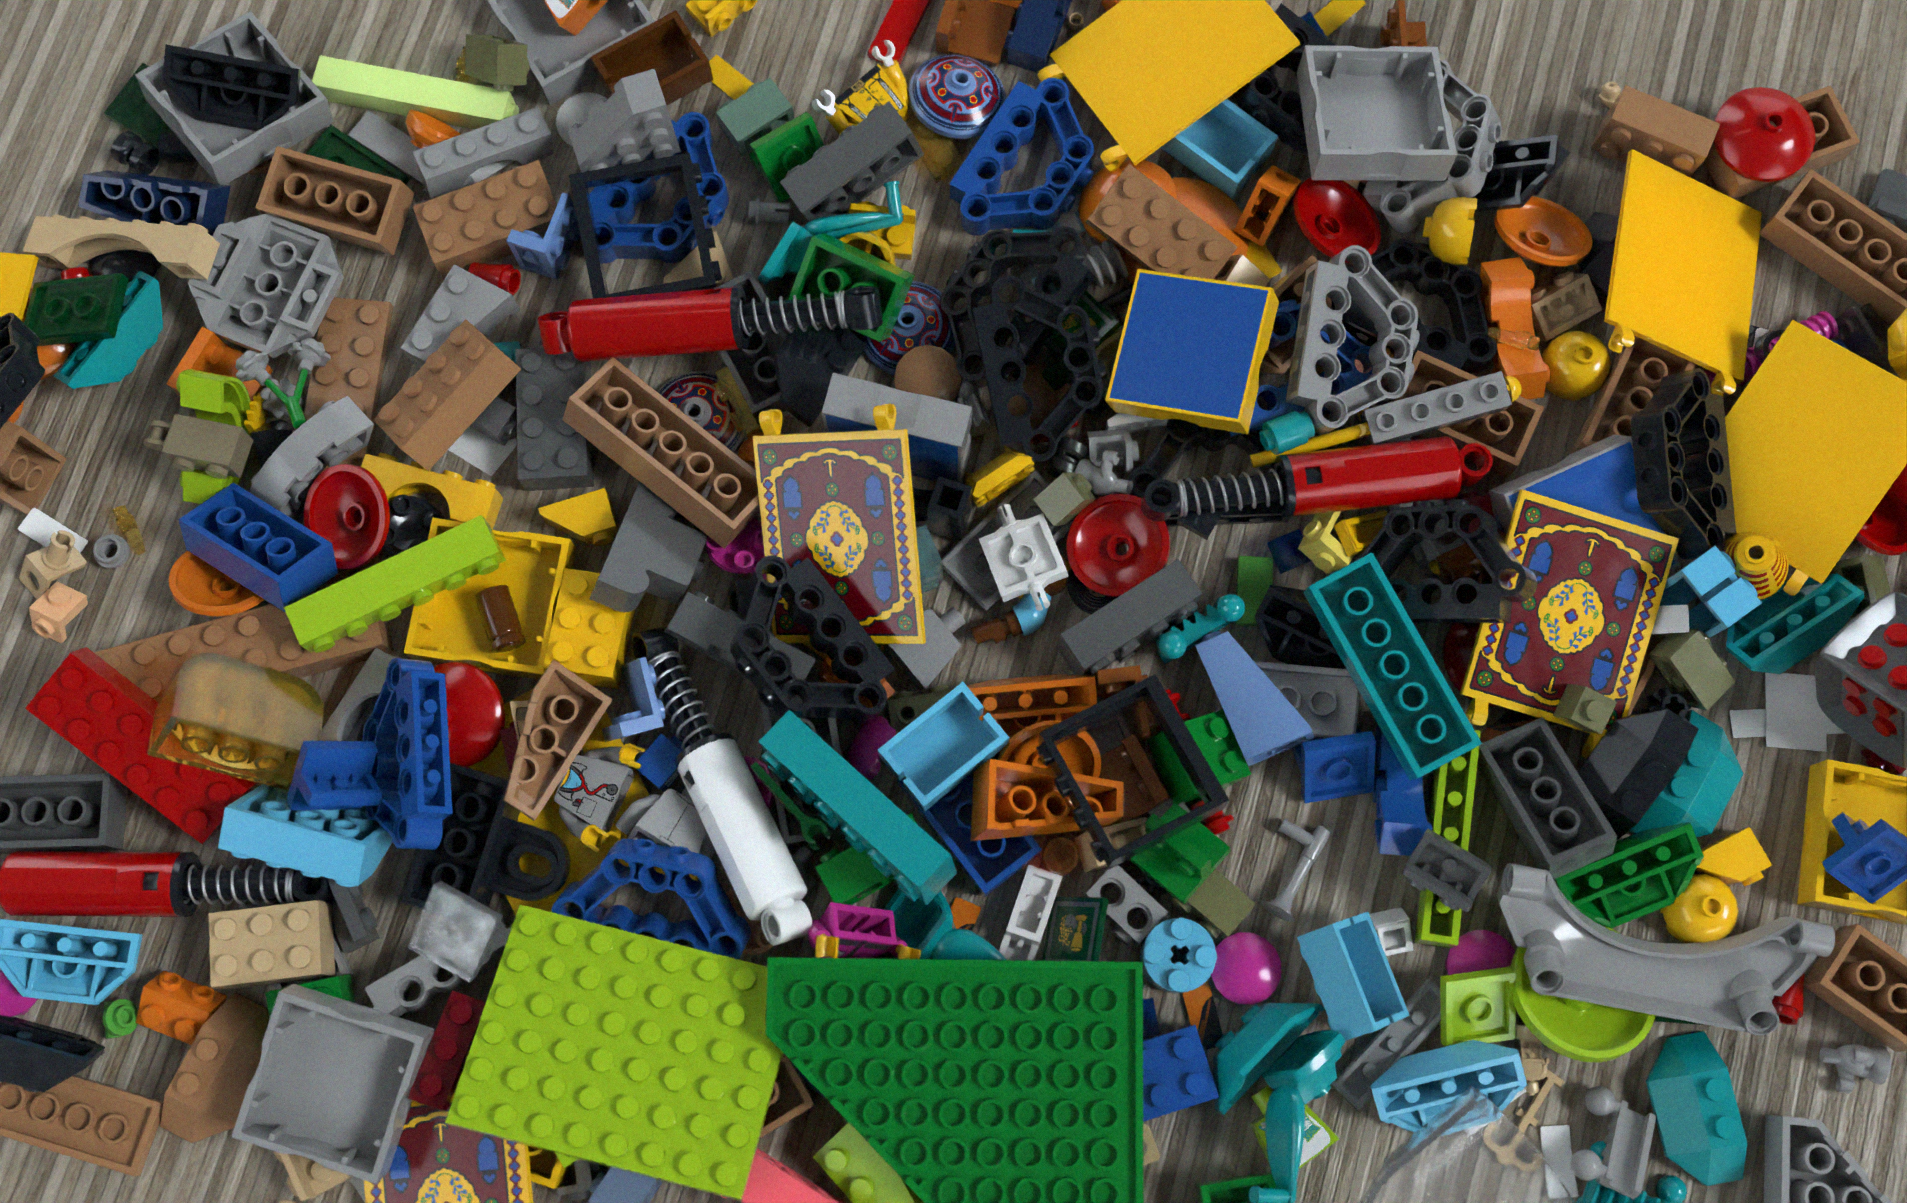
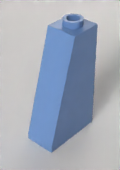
M1220 631L1209 633L1201 639V643L1195 645L1248 766L1301 745V742L1315 739L1310 725L1228 631L1222 634Z

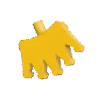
M257 393V396H253L254 401L249 402L250 410L246 411L248 420H244V425L249 435L252 431L264 425L268 418L267 410L262 407L264 399L260 396V393Z

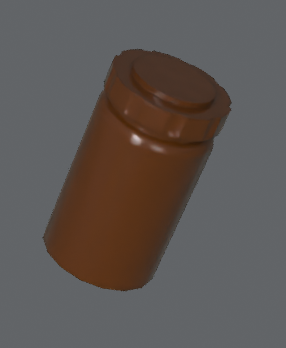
M499 585L478 592L475 595V600L488 641L491 642V651L493 653L508 652L526 643L524 634H521L522 628L509 586Z

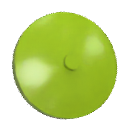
M1601 925V926H1603V927H1605V928H1607V929H1609V930H1612V931H1614V932H1617V931H1615L1614 929H1611V928H1609V927H1606V926H1604V925ZM1518 946L1511 962V968L1516 972L1513 1002L1524 1024L1544 1045L1574 1060L1605 1062L1625 1055L1645 1039L1653 1026L1656 1015L1552 995H1542L1535 992L1531 986L1523 961L1527 948Z

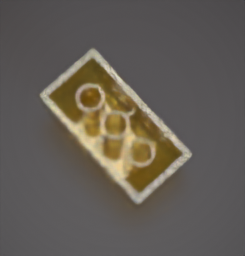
M214 653L198 654L189 658L182 665L157 705L147 755L289 790L303 741H320L324 714L323 703L317 691L309 683L294 675L280 672L274 668H266L244 662L238 658H230Z

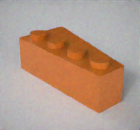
M989 759L974 771L971 841L1083 830L1078 827L1074 820L1072 810L1075 808L1068 796L1063 798L1054 783V778L1057 777L1054 770ZM1072 773L1102 828L1111 825L1123 817V782Z

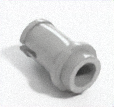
M756 198V201H750L749 221H755L757 225H759V221L789 224L790 203L760 202V198Z

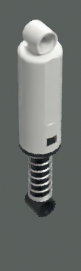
M667 626L635 632L631 638L633 658L636 660L646 657L647 663L651 664L655 670L656 684L653 685L654 690L660 693L659 698L663 704H666V715L672 716L670 720L671 726L678 728L676 737L684 740L681 747L683 750L678 754L674 763L745 914L750 920H761L763 933L772 945H778L807 935L809 928L812 926V918L808 907L801 900L807 892V887L733 735L725 732L712 734L711 731L715 726L706 722L709 714L701 711L700 707L703 702L696 700L694 697L697 689L690 688L689 683L692 679L691 677H685L683 674L686 666L679 665L681 656L679 654L678 639L664 632Z

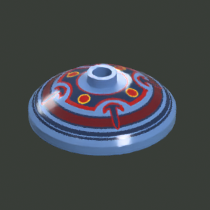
M957 54L936 56L921 64L911 78L908 91L910 106L921 123L940 135L957 139H968L982 135L1006 100L1003 84L992 69L976 59Z
M913 281L889 338L878 342L859 333V339L867 344L863 351L869 360L884 372L895 375L896 366L903 355L914 347L931 345L941 347L952 354L956 344L949 317L940 305L942 293L928 284ZM909 316L914 321L911 324H904L902 319Z

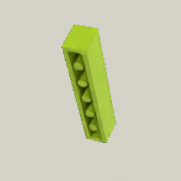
M480 515L284 607V610L300 646L310 653H319L332 648L335 645V641L347 635L348 637H354L366 632L369 625L379 620L389 621L398 617L401 614V610L413 604L414 606H420L430 602L434 598V594L445 589L455 590L460 588L467 582L466 579L474 575H486L499 568V564L506 561L489 523Z
M1475 730L1480 739L1481 731ZM1479 746L1433 771L1428 822H1431L1433 832L1467 852ZM1428 889L1426 891L1420 890L1414 943L1444 948L1458 946L1462 909L1453 910L1444 905L1439 900L1440 896Z

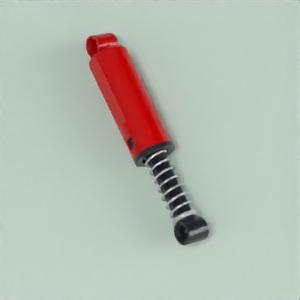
M741 286L582 299L573 301L568 311L546 313L537 319L544 353L557 355L572 351L574 357L580 362L610 360L612 357L615 359L747 349L750 336H752L754 331H759L762 335H765L768 330L772 329L773 332L778 334L781 329L786 328L788 332L792 333L796 327H800L805 332L809 326H813L819 331L822 325H827L832 330L836 324H840L842 329L849 326L853 330H868L883 324L879 289L874 286L855 287L846 291H839L838 293L835 291L832 297H824V294L821 293L820 298H810V294H807V299H797L794 294L793 300H783V297L780 296L779 301L771 302L766 297L765 302L756 303L754 298L751 300L752 303H747L745 292Z
M1449 436L1278 455L1275 459L1274 470L1269 469L1267 474L1264 475L1257 470L1253 476L1242 472L1238 478H1235L1231 473L1225 479L1214 475L1211 481H1207L1202 476L1195 483L1189 478L1185 482L1182 479H1177L1175 483L1167 479L1154 480L1147 486L1141 500V509L1148 519L1162 522L1175 514L1185 517L1188 511L1197 510V514L1200 515L1201 510L1210 509L1211 513H1214L1215 508L1224 507L1227 512L1230 506H1238L1239 510H1241L1242 505L1252 504V507L1255 509L1256 503L1265 502L1266 506L1269 507L1270 502L1277 501L1280 513L1285 518L1413 503L1414 501L1449 499L1458 495L1461 485L1471 486L1480 481L1490 471L1493 458L1490 451L1478 443L1465 445L1461 450H1458L1454 440ZM1464 459L1472 460L1477 466V471L1468 469L1465 466ZM1161 494L1168 499L1169 505L1159 507L1153 503L1151 497Z
M16 851L10 853L5 858L2 866H0V905L3 911L11 916L189 917L197 910L198 904H201L205 899L211 905L215 904L218 900H221L226 905L235 900L241 905L248 899L254 905L259 904L262 900L271 905L276 900L281 904L314 900L329 903L335 897L326 877H320L322 882L321 888L317 893L312 894L310 892V883L316 877L304 876L300 870L289 868L288 871H283L282 868H276L275 871L268 870L266 865L261 870H254L251 865L246 870H240L237 865L232 870H226L223 865H220L217 870H211L210 866L206 865L202 870L200 860L194 852Z

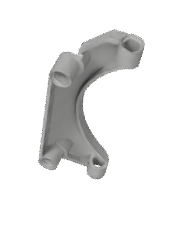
M1512 863L1506 865L1497 893L1500 907L1516 946L1527 948L1523 961L1531 986L1535 992L1542 995H1552L1737 1030L1763 1036L1770 1034L1779 1026V1016L1772 1004L1774 996H1782L1814 963L1817 956H1829L1835 944V931L1831 925L1793 917H1781L1742 934L1705 943H1659L1628 937L1601 926L1581 913L1567 900L1558 888L1549 870Z

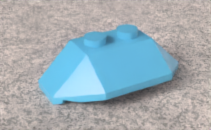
M0 919V969L23 997L99 1005L136 971L143 935Z
M1470 1040L1401 1057L1370 1086L1380 1121L1388 1124L1391 1122L1403 1129L1427 1135L1496 1118L1512 1102L1516 1094L1527 1086L1517 1049Z

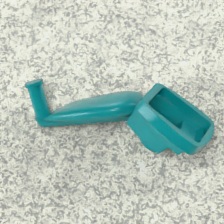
M900 181L883 183L886 189L889 214L862 212L824 216L807 222L803 227L792 221L757 280L767 285L773 281L780 282L784 274L797 276L812 236L825 233L839 239L851 233L860 231L870 232L900 225L903 222L904 215L902 213L899 193Z
M898 889L884 909L893 911L896 935L904 940L908 947L920 949V959L932 957L933 959L1007 960L992 944L971 930L956 929L952 911L941 891L926 905L919 898L915 902L911 901Z
M1320 1030L1299 1036L1263 1073L1262 1077L1266 1083L1274 1089L1266 1106L1265 1136L1270 1170L1278 1189L1252 1186L1249 1191L1250 1203H1295L1297 1197V1176L1304 1141L1305 1104L1328 1093L1331 1089L1330 1084L1337 1079L1335 1063L1342 1056L1341 1048L1346 1042L1339 1031Z

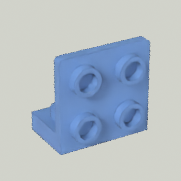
M561 194L544 238L530 230H524L522 233L511 229L507 243L521 269L558 280L561 270H566L571 257L570 248L573 241H577L580 237L576 209L570 194Z
M646 657L622 665L633 712L611 718L612 725L602 728L605 742L664 726L662 719H665L664 705L660 698H656L653 686L656 684L655 670L651 664L647 663Z

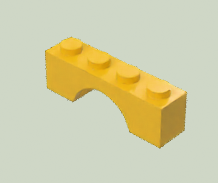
M365 453L361 467L377 478L385 491L388 502L402 494L411 496L422 492L435 493L446 499L452 521L467 522L482 515L493 530L503 501V497L493 483L482 479H476L475 483L463 480L462 475L449 470H443L442 474L428 471L415 461H411L410 465L399 463L398 458L386 453H379L378 456Z

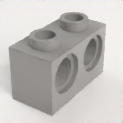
M1119 865L1108 869L1083 896L1101 898L1100 890L1105 885H1112L1118 890L1119 900L1114 904H1108L1106 919L1115 926L1111 930L1113 934L1125 945L1132 942L1137 946L1168 913ZM1130 910H1139L1144 914L1146 922L1142 929H1134L1128 924L1127 914Z

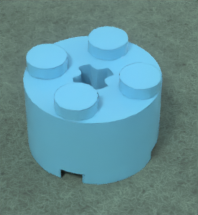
M1186 918L1169 919L1155 926L1143 939L1140 949V962H1143L1144 976L1155 988L1168 993H1185L1203 985L1211 976L1217 960L1215 945L1209 933L1198 923ZM1171 948L1174 950L1181 948L1185 954L1182 957L1185 962L1184 964L1181 962L1173 964L1170 958L1173 956Z

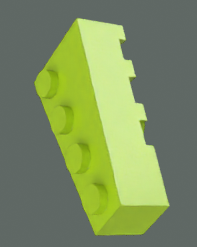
M849 1122L813 1156L852 1203H924Z

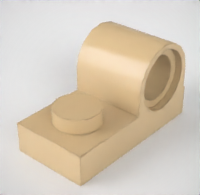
M1143 817L1103 827V830L1114 850H1117L1146 835L1144 823L1147 819ZM1088 831L1074 838L1085 873L1108 867L1105 861L1099 862L1090 847V842L1093 840Z

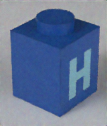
M661 733L636 762L641 764L640 769L637 770L664 793L680 776L674 762L678 754L683 750L681 748L683 742L674 735L669 740Z

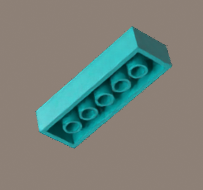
M1373 553L1310 585L1303 592L1410 781L1422 777L1482 744Z
M790 710L758 741L764 751L761 757L769 765L767 768L781 782L788 779L787 781L794 788L793 792L806 805L809 806L814 802L813 805L820 812L819 816L833 829L839 825L841 827L840 830L846 835V841L859 853L866 850L868 856L873 860L871 863L885 877L888 878L892 873L895 876L894 879L899 884L898 888L911 901L915 902L919 898L924 904L928 905L956 875L957 872L949 852Z

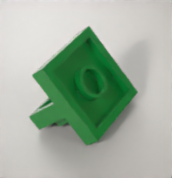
M806 111L752 142L750 146L753 152L748 155L753 166L766 178L774 198L781 203L790 198V195L780 181L786 178V174L792 168L803 165L813 158V154L820 147L824 146V143L812 116Z
M1174 802L1161 818L1154 813L1144 823L1146 834L1188 812ZM1199 822L1129 860L1184 905L1231 852V848Z

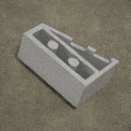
M453 265L401 346V350L411 363L422 367L429 355L437 351L449 338L452 330L460 326L465 319L484 335L489 336L496 330L495 327L510 314L513 316L520 308L512 294Z

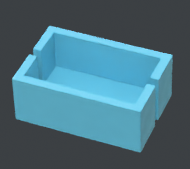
M1225 99L1160 148L1207 183L1222 190L1233 200L1248 183L1251 175L1255 174L1270 157L1278 136L1231 101Z
M1714 546L1667 579L1660 606L1686 605L1698 596L1702 602L1689 611V628L1699 629L1711 638L1730 627L1762 604V602L1757 597L1758 593L1755 587L1741 577L1738 579L1734 574L1736 570L1729 555L1719 551Z
M964 682L960 683L878 749L879 757L898 781H901L904 777L906 778L903 780L904 788L924 812L974 773L986 761L1000 752L1009 742V736L989 712L983 716L982 722L979 720V717L983 715L984 706Z
M1368 911L1297 937L1301 955L1307 962L1312 974L1315 991L1321 998L1326 1010L1329 1027L1331 1030L1339 1031L1345 1040L1374 1032L1410 1016Z

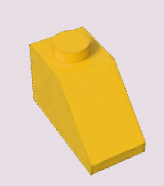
M605 488L538 508L539 514L546 524L588 545L594 543L595 546H601L612 542L619 529L611 498Z
M1747 827L1737 830L1702 848L1704 858L1700 865H1697L1694 874H1707L1719 878L1727 885L1741 882L1745 887L1762 879L1764 876L1761 871L1769 868L1772 864L1751 828Z

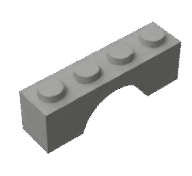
M536 107L412 153L418 174L430 199L462 188L465 180L473 172L487 164L501 160H515L525 165L552 155L554 151L551 132L539 108Z
M378 648L374 649L315 741H361L365 722L372 714L386 679L387 667L393 659L392 656Z

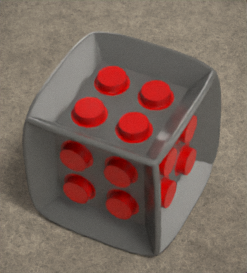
M1894 591L1884 595L1864 609L1825 645L1816 662V697L1821 710L1837 727L1886 761L1899 767L1907 768V595Z

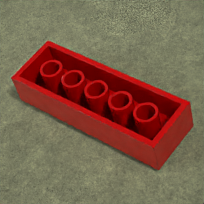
M87 647L71 652L25 707L31 714L201 844L214 836L222 827L225 807L251 792L259 782L248 772L234 771L216 766L185 749L169 733L161 718L173 731L175 725L180 724L186 743H188L189 736L193 735L196 748L200 753L205 749L209 755L213 745ZM219 750V758L222 759L225 754Z

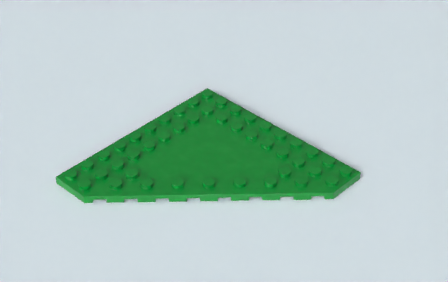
M768 957L766 1036L792 1061L799 1071L825 1096L832 1106L859 1132L867 1143L893 1168L924 1203H1144L1143 962Z

